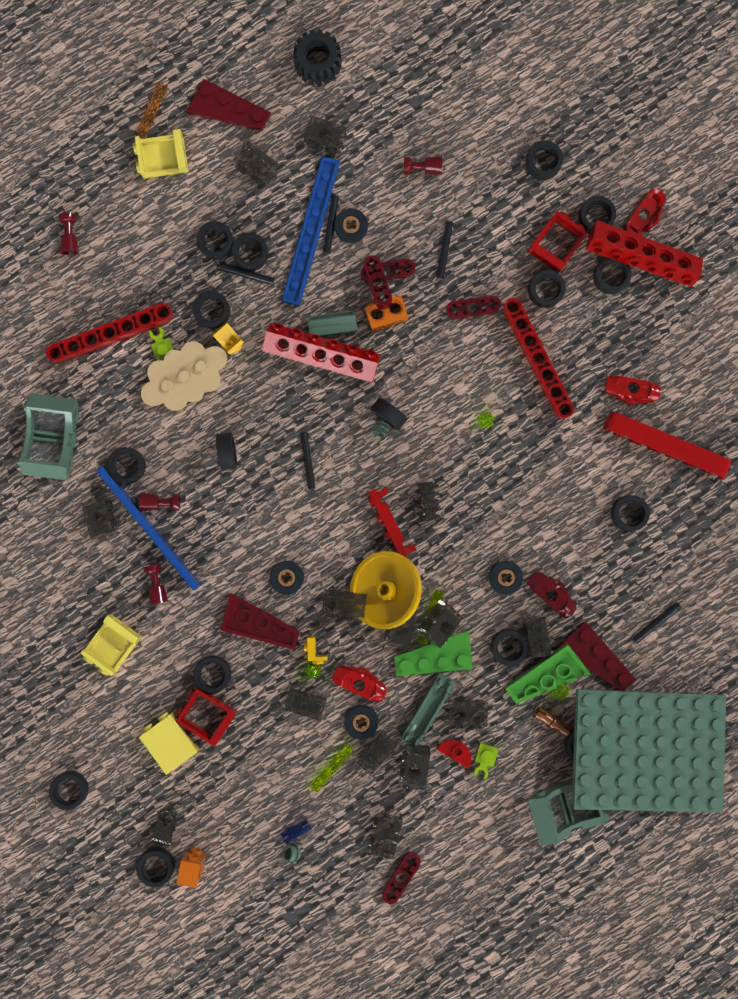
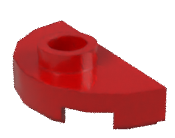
M456 739L446 740L436 747L438 751L464 767L470 768L471 753L462 741Z

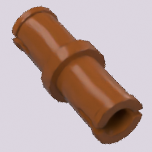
M541 707L535 710L534 713L536 714H533V717L546 724L548 729H554L565 738L571 733L569 730H572V727L559 720L557 715H551Z

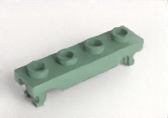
M438 672L400 736L401 740L406 741L417 749L456 682Z

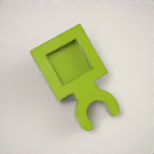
M158 327L160 331L158 336H154L153 332L149 331L150 337L156 342L151 347L156 359L164 361L166 353L174 349L169 338L163 339L164 330Z
M480 742L474 760L479 765L474 768V776H477L479 770H483V778L487 779V767L494 766L499 748Z

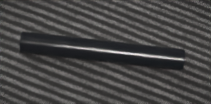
M338 195L331 196L323 252L331 253L334 223L339 201Z
M446 221L436 278L444 279L453 222Z
M219 263L218 270L270 285L274 284L275 278Z
M302 432L300 433L308 490L316 489L308 433Z
M678 602L674 603L632 638L636 644L682 608Z

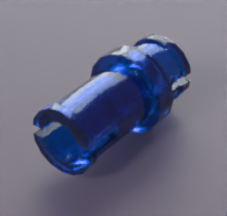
M305 818L295 826L287 827V830L281 833L282 838L288 836L284 842L286 844L291 841L295 842L299 836L312 830L310 825L302 828L309 823L308 820Z

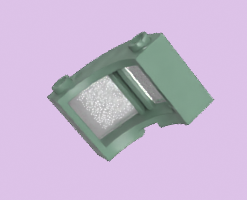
M31 393L28 401L24 403L26 435L22 454L18 457V466H20L22 475L68 480L74 460L71 457L73 455V448L76 447L77 432H75L76 422L78 421L77 399Z
M573 779L533 792V796L528 799L541 846L559 844L563 839L572 834L571 830L577 827L586 829L607 824L611 817L609 810L573 809Z

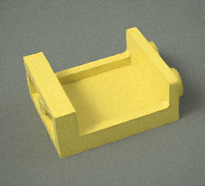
M181 129L173 130L172 135L146 139H140L139 136H135L136 143H133L135 155H138L136 169L144 179L189 172Z
M110 614L104 619V624L87 647L81 651L86 662L94 663L99 667L98 670L107 676H112L117 672L142 638L141 635Z
M174 711L170 714L165 712L157 718L159 722L154 726L150 723L142 729L143 734L139 737L166 775L200 750L197 743H193L182 726L176 722Z

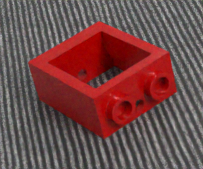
M556 211L534 241L528 253L550 269L559 273L588 232L585 231L581 224L572 222L570 217L564 212ZM555 222L578 238L562 261L539 245Z
M199 688L196 690L192 689L187 697L189 702L186 706L182 705L176 714L179 716L176 722L215 747L238 711L211 693H206ZM199 695L227 712L214 735L186 718Z

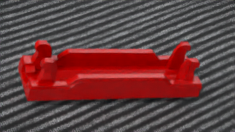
M383 488L382 491L378 492L376 489L369 491L370 496L367 499L371 507L375 506L378 511L375 515L379 524L384 523L387 529L383 532L388 542L392 540L395 546L392 548L393 552L409 558L408 553L412 550L416 551V547L414 545L403 546L404 537L388 504L383 503L380 499L387 495V488Z

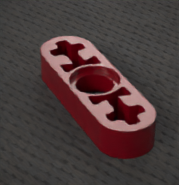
M368 256L364 260V270L375 305L379 309H387L392 304V296L381 261L377 256ZM370 263H374L376 273H373ZM380 278L383 280V284L381 286H374L372 284L373 280ZM382 291L384 298L386 299V302L384 303L382 302L379 293Z
M411 259L381 263L383 269L389 266L394 271L391 276H385L387 281L410 277L415 272V263ZM405 263H408V266H412L408 273L405 270H399V275H396L397 269L395 265L398 264V268H403ZM371 264L370 266L374 273L376 272L375 265ZM363 267L361 270V279L365 283L369 284L367 276H364V274L366 273ZM377 278L372 283L383 282V280Z
M496 296L452 301L446 307V314L451 319L491 315L499 311L501 301ZM490 300H493V303H497L494 310H491V307H485V311L482 312L481 301H484L483 305L489 304ZM470 303L478 305L479 310L476 313H471L468 310ZM462 304H465L466 314H463V310L458 311L457 315L449 311L453 305L456 308H462Z
M406 853L384 886L382 898L386 903L394 904L399 900L420 867V857L417 853ZM414 857L416 864L410 865L409 871H412L411 873H409L406 869L401 868L402 866L406 868L408 866L407 859H412ZM398 873L406 874L407 878L404 882L396 880ZM393 882L397 886L394 890L395 897L387 898V891L391 892L394 888V885L391 884Z

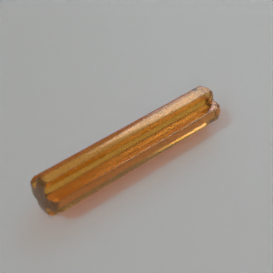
M157 84L137 129L138 136L142 138H147L167 93L165 85Z

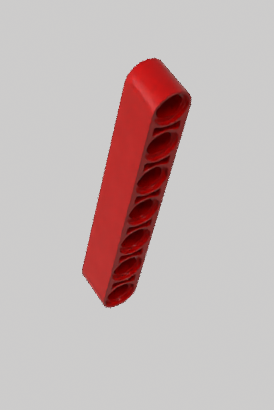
M509 298L502 308L503 314L555 416L559 419H566L573 414L574 406L521 302L517 298ZM507 305H515L516 312H510L507 309ZM522 321L525 324V328H517L516 322ZM525 338H531L534 343L533 346H527ZM533 356H541L542 363H536L533 360ZM544 371L550 374L551 379L549 381L542 378ZM555 388L559 391L558 398H554L551 395V389ZM561 405L567 407V415L560 413L559 408Z
M165 303L156 304L51 344L46 349V357L57 364L67 362L169 323L174 317V312ZM167 309L168 315L163 318L160 317V312ZM145 316H150L148 324H142V319ZM132 323L131 330L125 331V325ZM113 329V337L107 338V332ZM96 336V342L90 345L89 339ZM78 343V349L72 352V345ZM60 350V356L54 359V352Z
M615 411L609 412L602 428L605 431L606 429L612 431V434L621 438L631 439V442L640 446L643 444L648 447L647 449L654 452H662L666 454V457L673 460H681L683 464L692 468L694 466L700 468V471L706 474H714L718 476V479L725 480L732 463L731 460Z

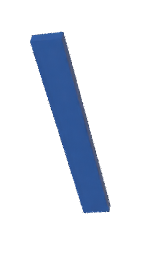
M325 156L321 157L281 302L300 307L340 160Z
M106 467L99 468L97 473L191 589L197 590L202 586L145 514L140 511V508L119 482L110 476Z

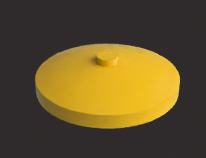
M392 551L374 553L365 558L353 574L350 583L352 608L358 618L371 627L378 629L396 628L412 617L420 603L422 593L421 578L415 565L404 555Z

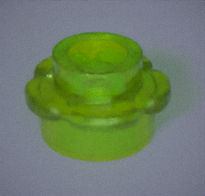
M481 413L477 417L479 427L494 426L495 417H492L491 413Z
M307 663L303 672L307 674L308 678L316 679L322 675L321 665Z
M565 683L551 690V696L559 701L565 700L566 696L569 695V688L566 687Z

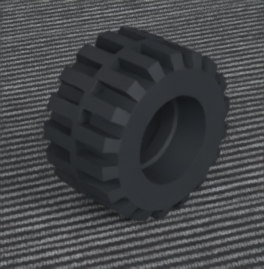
M318 29V32L310 30V34L305 32L302 34L303 38L299 37L297 44L294 45L293 58L299 77L302 76L304 82L309 80L310 85H313L314 82H317V86H321V82H324L325 85L329 84V79L332 81L335 79V74H339L342 65L339 42H336L334 36L330 37V33L327 31L325 34L320 29ZM314 51H323L329 56L324 63L318 65L312 64L307 60L308 55Z

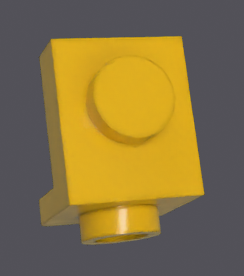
M227 322L212 334L229 355L237 353L244 343Z
M308 636L307 641H304V653L308 652V661H312V664H324V661L328 660V655H316V636Z

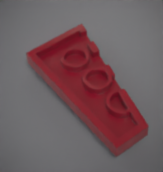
M205 79L202 80L186 111L188 115L200 116L260 131L264 130L271 116V112Z
M230 593L221 631L295 650L300 630Z
M586 621L557 645L560 648L565 643H568L589 670L619 691H625L636 681V678Z

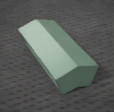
M354 310L307 317L309 333L317 334L320 337L358 332Z

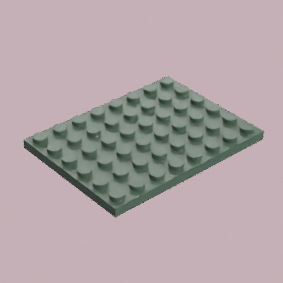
M576 689L572 808L578 810L723 813L726 695Z

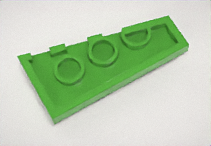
M469 630L394 656L396 676L473 669Z
M565 643L504 687L517 704L538 696L546 690H553L557 688L556 686L571 683L579 677L589 676L591 673L569 644Z

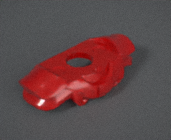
M658 188L651 189L632 213L623 230L642 236L644 232H648L653 226H656L664 210L662 207L666 202V195ZM640 209L647 210V219L643 220L639 217Z
M608 376L605 384V391L608 395L616 396L617 400H621L628 405L658 401L662 391L661 386L658 384L624 376ZM630 383L638 385L639 390L637 393L629 391L628 385Z
M342 665L333 674V682L368 700L382 702L386 696L387 689L385 684L378 681V677L374 676L366 668H356L354 666L349 668ZM362 680L365 683L364 689L357 690L354 687V682Z

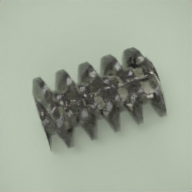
M433 482L415 483L416 486L420 487L415 490V493L421 494V496L416 498V501L422 502L416 506L418 509H422L421 512L417 513V516L423 517V519L418 522L434 521L442 518V515L436 514L437 511L441 510V507L435 506L440 500L434 498L440 495V492L434 491L439 485Z

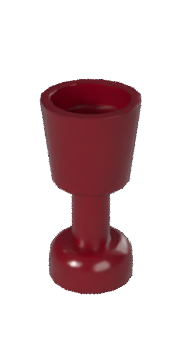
M442 156L425 158V162H412L410 157H404V175L411 174L412 170H425L426 174L442 175Z
M74 213L59 214V221L64 224L65 234L61 235L60 254L69 255V251H73V255L79 254L77 237L72 234V224L76 223L77 215Z
M140 493V511L158 510L159 506H171L172 510L180 511V494H173L171 498H159V495Z
M161 564L143 567L144 572L150 574L152 587L148 588L149 604L168 602L164 585H160L157 572L161 571Z

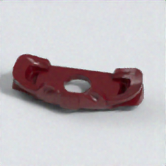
M536 572L529 578L528 586L555 612L564 618H569L574 614L576 605L563 582L553 579L551 576L547 577L542 572ZM549 590L557 592V598L554 601L546 598V593Z

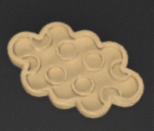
M196 341L187 342L183 345L181 351H169L166 353L164 361L157 360L149 365L147 375L150 382L146 383L141 390L142 400L149 406H158L164 403L172 411L182 410L188 402L200 401L205 392L215 391L219 387L221 376L218 371L226 366L228 358L226 352L218 346L205 349L202 344Z

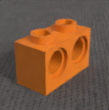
M391 295V306L396 305L400 308V312L396 314L390 311V307L379 309L374 301L367 304L365 313L372 332L408 321L402 296ZM374 311H379L382 317L374 319L371 314Z
M199 848L187 849L180 863L176 884L196 888L202 876L203 861H205L206 853H202V850Z

